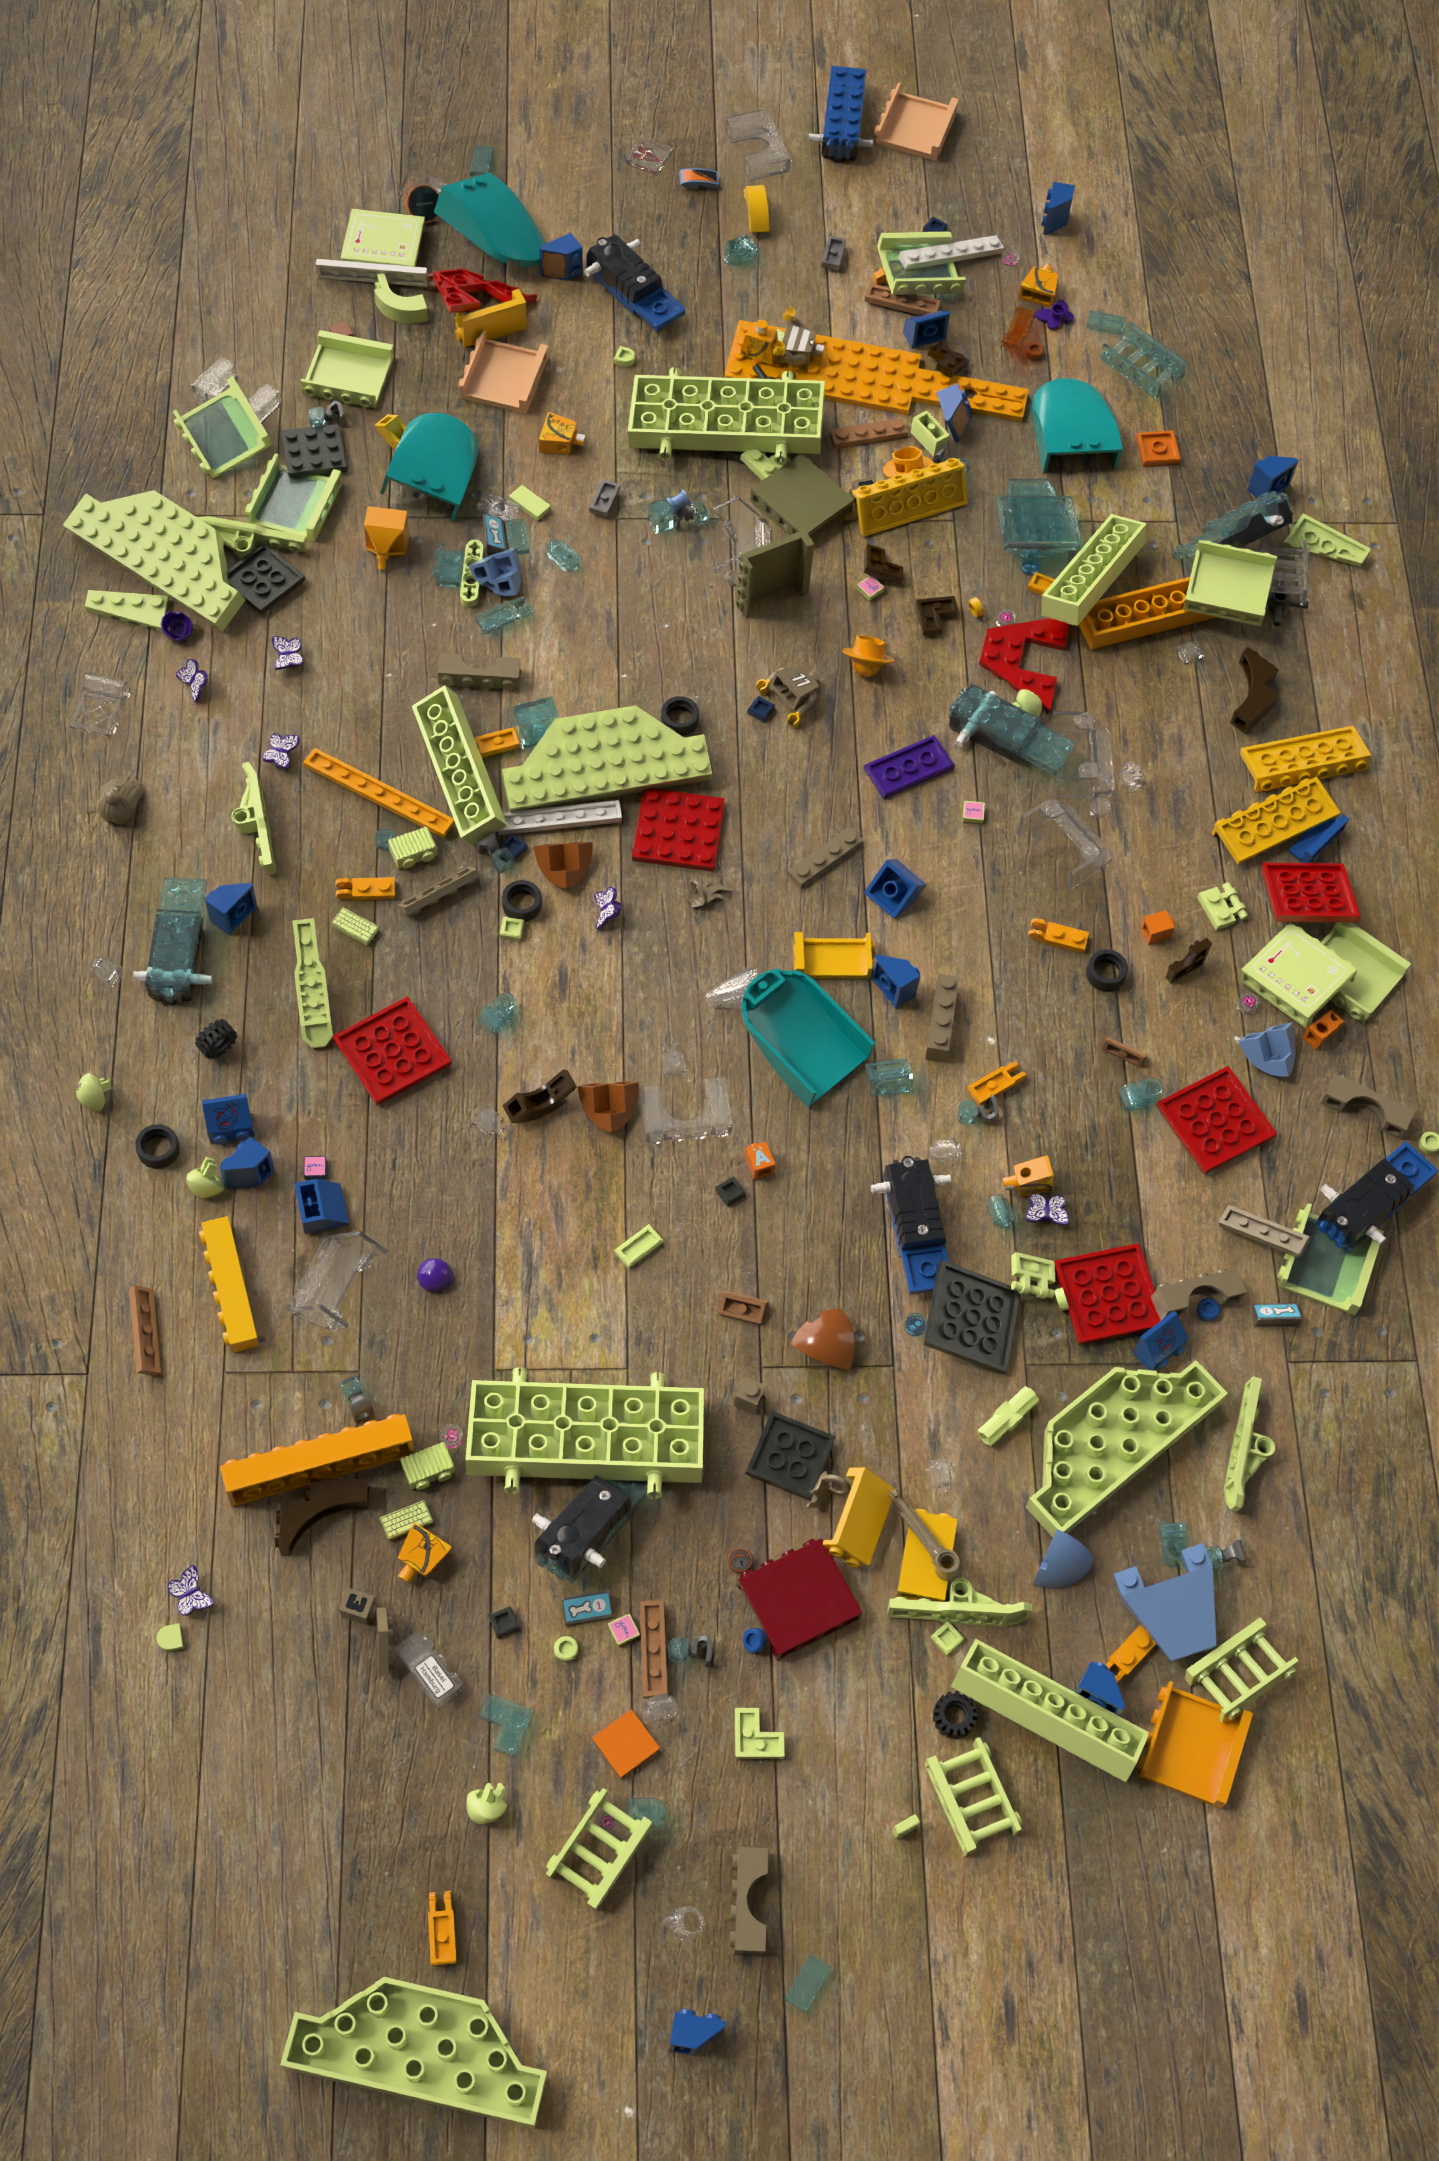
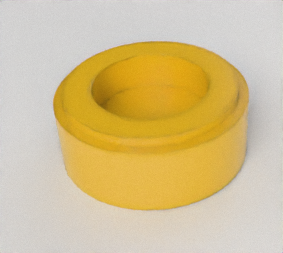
M974 597L968 600L969 610L975 618L984 615L983 606L978 598Z

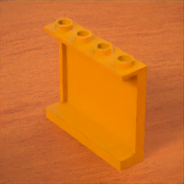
M1170 1681L1166 1687L1162 1686L1157 1700L1161 1701L1159 1710L1155 1709L1150 1722L1154 1726L1152 1732L1148 1731L1149 1735L1145 1742V1746H1147L1145 1755L1140 1754L1136 1768L1140 1769L1138 1777L1222 1809L1229 1797L1253 1713L1243 1710L1234 1720L1230 1721L1228 1719L1221 1723L1219 1720L1221 1710L1223 1709L1221 1705L1172 1687L1174 1682Z

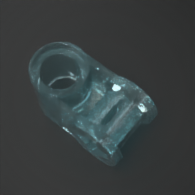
M744 234L741 237L726 242L724 262L728 265H737L740 262L757 256L760 248L751 241L749 234Z
M510 993L500 994L492 1003L482 1009L477 1016V1021L492 1034H496L516 1015L515 997Z
M1152 1077L1139 1082L1129 1083L1119 1088L1118 1093L1126 1111H1133L1142 1106L1155 1103L1162 1091V1083L1157 1078Z
M1160 1520L1158 1531L1162 1562L1168 1567H1176L1182 1561L1181 1550L1186 1549L1185 1521L1166 1523L1165 1520ZM1169 1550L1176 1551L1178 1553V1556H1172L1169 1553Z

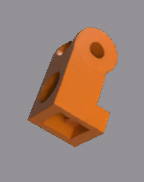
M1330 1010L1308 1026L1302 1038L1317 1050L1343 1026L1345 1021L1333 1010Z

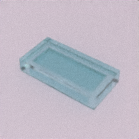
M475 145L470 176L489 173L493 147Z
M1090 310L1086 328L1122 335L1126 317Z
M524 518L505 520L509 550L517 548L518 555L529 554Z
M810 1954L783 2000L806 2013L832 1967Z

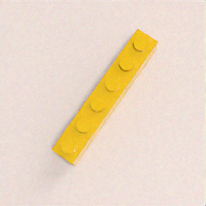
M226 1216L202 1222L203 1231H200L199 1235L202 1245L206 1244L208 1251H204L206 1264H211L212 1271L208 1272L211 1285L216 1284L217 1291L213 1292L216 1305L220 1304L222 1309L221 1312H218L221 1326H226L227 1332L223 1333L225 1345H230L232 1353L258 1347V1337L229 1218Z

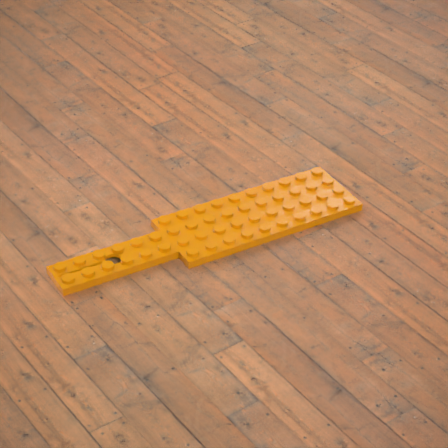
M743 320L738 322L724 378L759 379L752 369L756 364L760 365L767 377H774L775 379L782 378V373L787 371V374L789 371H794L796 378L793 380L825 381V400L907 416L911 402L941 407L936 392L958 383L960 390L970 389L977 393L972 399L968 398L972 411L969 413L1022 422L1029 390L957 375L950 378L941 372L920 369L921 354L817 334L815 344L825 346L823 357L812 355L810 364L791 366L788 363H780L779 356H777L774 364L771 365L740 354L745 335L752 323ZM768 325V327H771V328H774V329H779V330L783 331L784 334H785V331H786L785 328L774 327V326H769V325Z

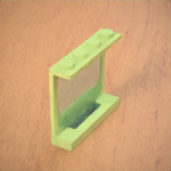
M951 232L880 234L877 249L892 295L962 293L966 278L958 277L953 262L905 270L898 258L901 251L948 244L952 239Z
M233 376L226 380L231 388L183 416H180L177 410L173 411L176 416L174 422L179 430L183 429L185 431L182 435L187 444L192 443L194 447L191 451L196 459L200 458L202 460L200 466L204 473H209L213 479L273 444Z
M275 453L272 460L268 461L266 473L261 476L258 489H255L253 492L251 503L246 506L245 515H247L248 523L267 529L305 535L306 540L315 542L342 486L341 471L333 469L330 477L314 475L289 478L287 466L280 464L279 454Z
M1308 1203L1304 1210H1299L1296 1222H1299L1298 1228L1293 1230L1308 1235L1310 1242L1300 1258L1288 1253L1284 1254L1283 1259L1287 1261L1285 1266L1281 1265L1277 1278H1280L1278 1287L1356 1315L1361 1307L1380 1245L1369 1236L1349 1253L1343 1248H1338L1335 1245L1336 1241H1331L1327 1233H1322L1319 1230V1226L1316 1224L1319 1216L1310 1213L1312 1204ZM1377 1229L1383 1235L1384 1231Z

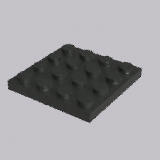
M944 1260L938 1262L923 1345L1000 1374H1005L1008 1370L1020 1293L1012 1290L1010 1285Z

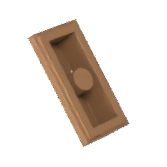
M1106 1037L1102 1047L1104 1051L1138 1067L1142 1066L1147 1056L1145 1053L1111 1037Z
M724 1290L718 1314L762 1325L768 1301Z

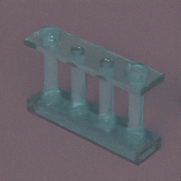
M1133 322L1126 325L1122 341L1113 348L1104 343L1100 354V359L1155 399L1159 397L1162 383L1172 374L1181 379L1185 375L1188 365L1187 361ZM1132 344L1137 350L1127 359L1119 354L1127 345ZM1146 354L1152 360L1140 369L1133 364L1139 357ZM1159 364L1166 370L1154 379L1147 373Z

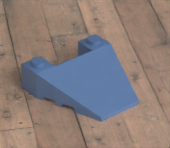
M1204 1543L1181 1550V1560L1187 1574L1145 1588L1136 1566L1114 1573V1583L1123 1605L1133 1614L1137 1622L1148 1632L1151 1639L1171 1662L1217 1646L1213 1565Z

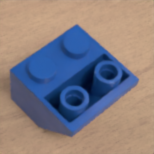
M1053 182L1052 189H1048L1046 200H1050V202L1045 203L1044 213L1047 216L1043 215L1042 219L1043 235H1048L1067 225L1075 185Z
M251 1136L246 1141L240 1142L236 1151L230 1157H226L220 1167L223 1182L227 1189L260 1186L275 1171L271 1152Z
M320 1179L294 1183L305 1234L349 1225L340 1183Z
M681 2009L680 2013L675 2012L668 2051L694 2056L723 2034L726 2021L721 2020V2016L716 2014H706V2017L695 2016L696 2012L688 2009Z

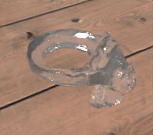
M680 1906L674 1910L673 1914L663 1919V1924L674 1931L675 1936L680 1940L684 1938H697L705 1929L703 1914L696 1907ZM691 1912L698 1917L700 1924L695 1932L687 1931L684 1928L685 1913Z

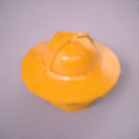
M908 446L892 453V460L883 467V474L891 479L895 475H904L914 469L926 468L934 464V462L930 458L924 457L922 450L916 446Z
M857 635L854 648H843L842 650L844 654L850 657L854 672L866 678L875 675L881 667L894 663L895 660L885 655L887 642L871 636Z

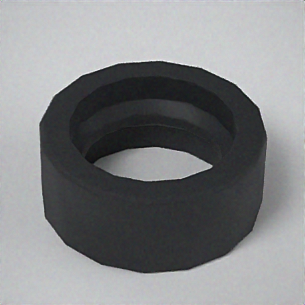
M684 696L670 698L661 708V723L681 736L691 734L699 724V708L690 698ZM683 709L692 715V719L685 723H676L668 718V714L673 710Z
M513 881L503 890L502 907L504 913L509 918L522 919L524 922L534 919L540 913L542 907L540 889L530 881ZM517 893H527L534 898V904L526 909H516L510 905L509 901Z
M1108 949L1094 953L1086 968V976L1089 983L1101 991L1108 992L1121 987L1128 973L1126 959L1120 953ZM1109 962L1115 965L1119 970L1118 977L1106 979L1099 976L1095 971L1096 964Z
M154 1124L144 1128L138 1134L135 1140V1149L140 1161L144 1165L158 1169L171 1165L177 1159L179 1142L171 1128L162 1124ZM160 1136L169 1139L170 1149L161 1156L146 1154L144 1146L150 1139Z

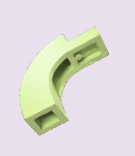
M377 274L378 282L375 283L374 289L375 303L386 317L407 324L428 321L427 306L423 294L412 297L398 296L390 290L385 274Z

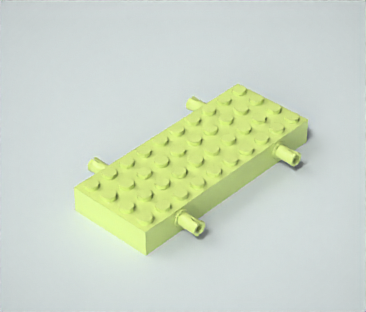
M674 367L669 370V376L635 375L628 426L629 448L660 449L659 458L665 461L666 454V461L671 459L672 449L751 451L757 449L760 452H775L774 461L779 465L780 458H782V465L787 462V453L820 454L825 381L793 380L794 374L789 371L788 377L787 371L783 372L782 379L680 376L681 370L679 368L675 369L674 374Z
M519 1367L513 1369L512 1382L472 1380L466 1448V1475L506 1476L504 1491L507 1494H511V1486H513V1495L519 1493L520 1477L593 1479L597 1475L603 1480L648 1481L647 1497L653 1499L654 1490L655 1499L662 1497V1482H702L704 1388L664 1387L665 1375L660 1372L659 1381H657V1372L651 1374V1386L526 1382L527 1370L521 1368V1375L519 1376Z

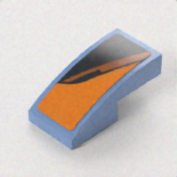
M691 168L682 169L679 172L680 186L697 190L700 185L715 190L719 186L718 171Z

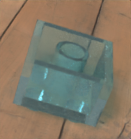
M552 697L540 698L536 701L513 706V727L521 744L520 749L537 745L552 722L559 718Z

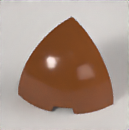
M593 842L535 845L534 853L538 866L544 876L554 885L567 889L576 885L586 874L592 858Z
M616 1081L615 1083L606 1084L591 1083L579 1085V1098L585 1113L602 1130L614 1132L627 1123L635 1110L639 1095V1082Z
M830 1309L820 1312V1318L812 1323L805 1322L797 1331L790 1344L820 1362L849 1370L854 1356L855 1340L852 1324L842 1309Z

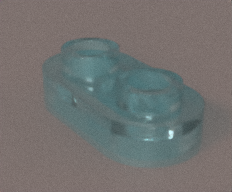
M552 540L547 544L548 557L563 570L572 572L579 568L580 557L561 540Z

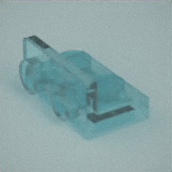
M440 543L439 550H435V562H437V565H433L432 577H436V586L460 588L464 551L445 550L444 543Z
M907 1058L865 1064V1073L869 1081V1093L871 1096L913 1090V1073Z

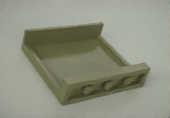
M802 453L752 487L750 493V502L788 535L806 530L810 536L846 509L850 513L853 512L854 506L852 495L843 490L836 481L828 477L823 470L819 469L813 464L811 459L806 458Z
M806 530L741 554L736 606L740 612H743L746 618L749 617L750 605L795 587L801 596L809 593L814 543Z

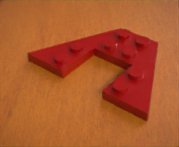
M464 268L434 271L433 280L450 313L471 312V310L480 309L481 302L467 292L476 293L477 291L485 290L493 298L505 303L512 300V291L519 289L498 280H484L483 275L473 273ZM521 293L526 303L536 302L537 294L527 295Z
M1047 618L989 628L986 632L979 665L991 671L998 679L1000 677L1004 679L1015 691L1019 692L1025 689L1038 695L1042 701V707L1049 714L1058 677L1019 669L1025 642L1064 650L1070 624Z

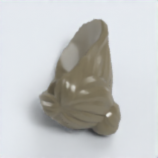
M129 776L111 779L102 787L101 799L98 803V811L103 820L121 825L132 817L136 811L137 803L143 794L141 783Z

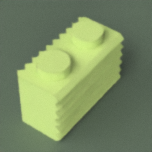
M924 411L913 418L911 433L934 457L944 444L948 445L950 433H947L945 428L940 426V423L931 416L929 411Z
M428 827L388 840L389 850L398 869L410 868L417 862H427L432 860L434 856H437V847Z
M444 1442L400 1459L411 1490L415 1488L423 1490L430 1485V1482L448 1480L455 1473L453 1462Z

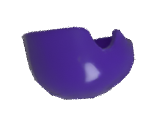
M168 611L162 617L160 625L163 634L169 640L181 642L191 636L193 624L191 619L182 611Z
M430 1258L419 1266L417 1280L419 1285L426 1291L441 1292L446 1286L452 1284L453 1271L450 1265L442 1259Z

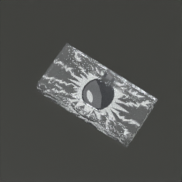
M485 492L477 505V510L513 523L521 510V505Z

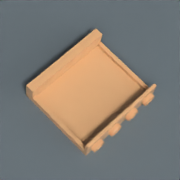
M898 83L896 89L891 91L890 101H887L885 106V113L881 114L880 125H877L875 128L876 144L937 161L956 116L959 99L952 98L949 105L902 93L900 92L901 83Z
M483 330L481 336L476 339L475 351H471L470 363L465 366L464 378L459 381L458 390H461V399L527 414L548 360V345L540 344L538 351L486 339V331Z

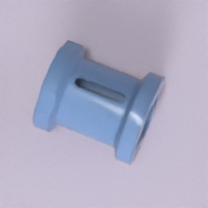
M684 489L681 490L680 494L672 498H666L674 514L679 509L692 505Z

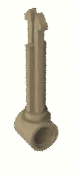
M892 1489L889 1491L893 1503L901 1510V1517L929 1552L932 1564L935 1566L936 1575L945 1581L956 1578L959 1573L960 1562L958 1555L939 1544L913 1508L906 1506L896 1490ZM950 1562L953 1564V1567L945 1569L941 1564Z

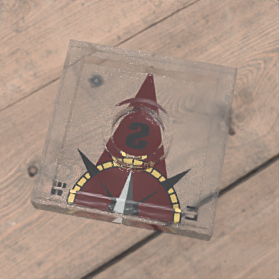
M641 136L625 158V164L658 176L673 154V148Z

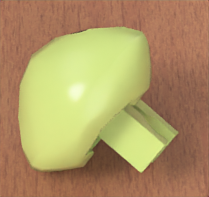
M1022 689L1017 694V702L1006 707L1013 716L1021 714L1023 720L1034 724L1040 716L1042 701L1035 693Z
M87 1073L78 1083L76 1097L88 1109L99 1112L106 1102L103 1092L112 1089L110 1081H105L104 1078L99 1079Z
M205 1157L201 1168L190 1171L186 1177L189 1189L199 1198L214 1197L225 1188L221 1178L215 1174L218 1166L213 1164L215 1160Z
M486 1783L484 1790L478 1789L468 1793L466 1801L467 1812L474 1823L479 1825L492 1823L505 1812L507 1804L503 1800L505 1787L502 1783H498L495 1790L490 1783Z

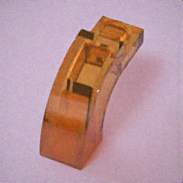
M1021 306L1016 308L1008 331L1003 334L1001 340L1003 343L1002 347L1016 352L1022 350L1034 322L1036 311Z

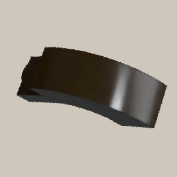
M563 1069L542 1087L528 1093L517 1092L502 1106L511 1123H525L539 1119L561 1107L567 1102L565 1098L578 1087L568 1070Z

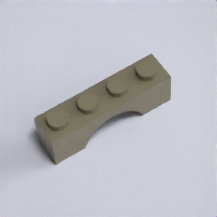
M440 653L438 685L519 690L520 658L500 657L494 665L478 669L468 666L462 660L460 654Z
M938 973L925 1053L926 1060L946 1063L959 983L958 976Z
M1334 1074L1321 1104L1338 1112H1342L1351 1106L1366 1107L1378 1117L1381 1131L1399 1139H1402L1416 1110L1406 1103L1395 1101L1386 1094L1375 1092L1365 1085L1357 1084L1347 1077Z
M1224 1268L1215 1274L1208 1275V1273H1204L1191 1280L1183 1278L1174 1284L1163 1283L1157 1286V1290L1153 1293L1151 1299L1160 1319L1163 1320L1173 1311L1178 1314V1317L1181 1316L1189 1307L1190 1296L1204 1295L1215 1300L1219 1306L1239 1302L1247 1293V1290L1237 1268L1232 1270Z
M738 1847L737 1854L732 1856V1870H737L736 1880H732L731 1895H736V1905H731L730 1921H735V1931H730L729 1946L734 1947L735 1955L764 1956L766 1952V1925L757 1921L750 1913L747 1905V1894L754 1884L767 1877L768 1848Z

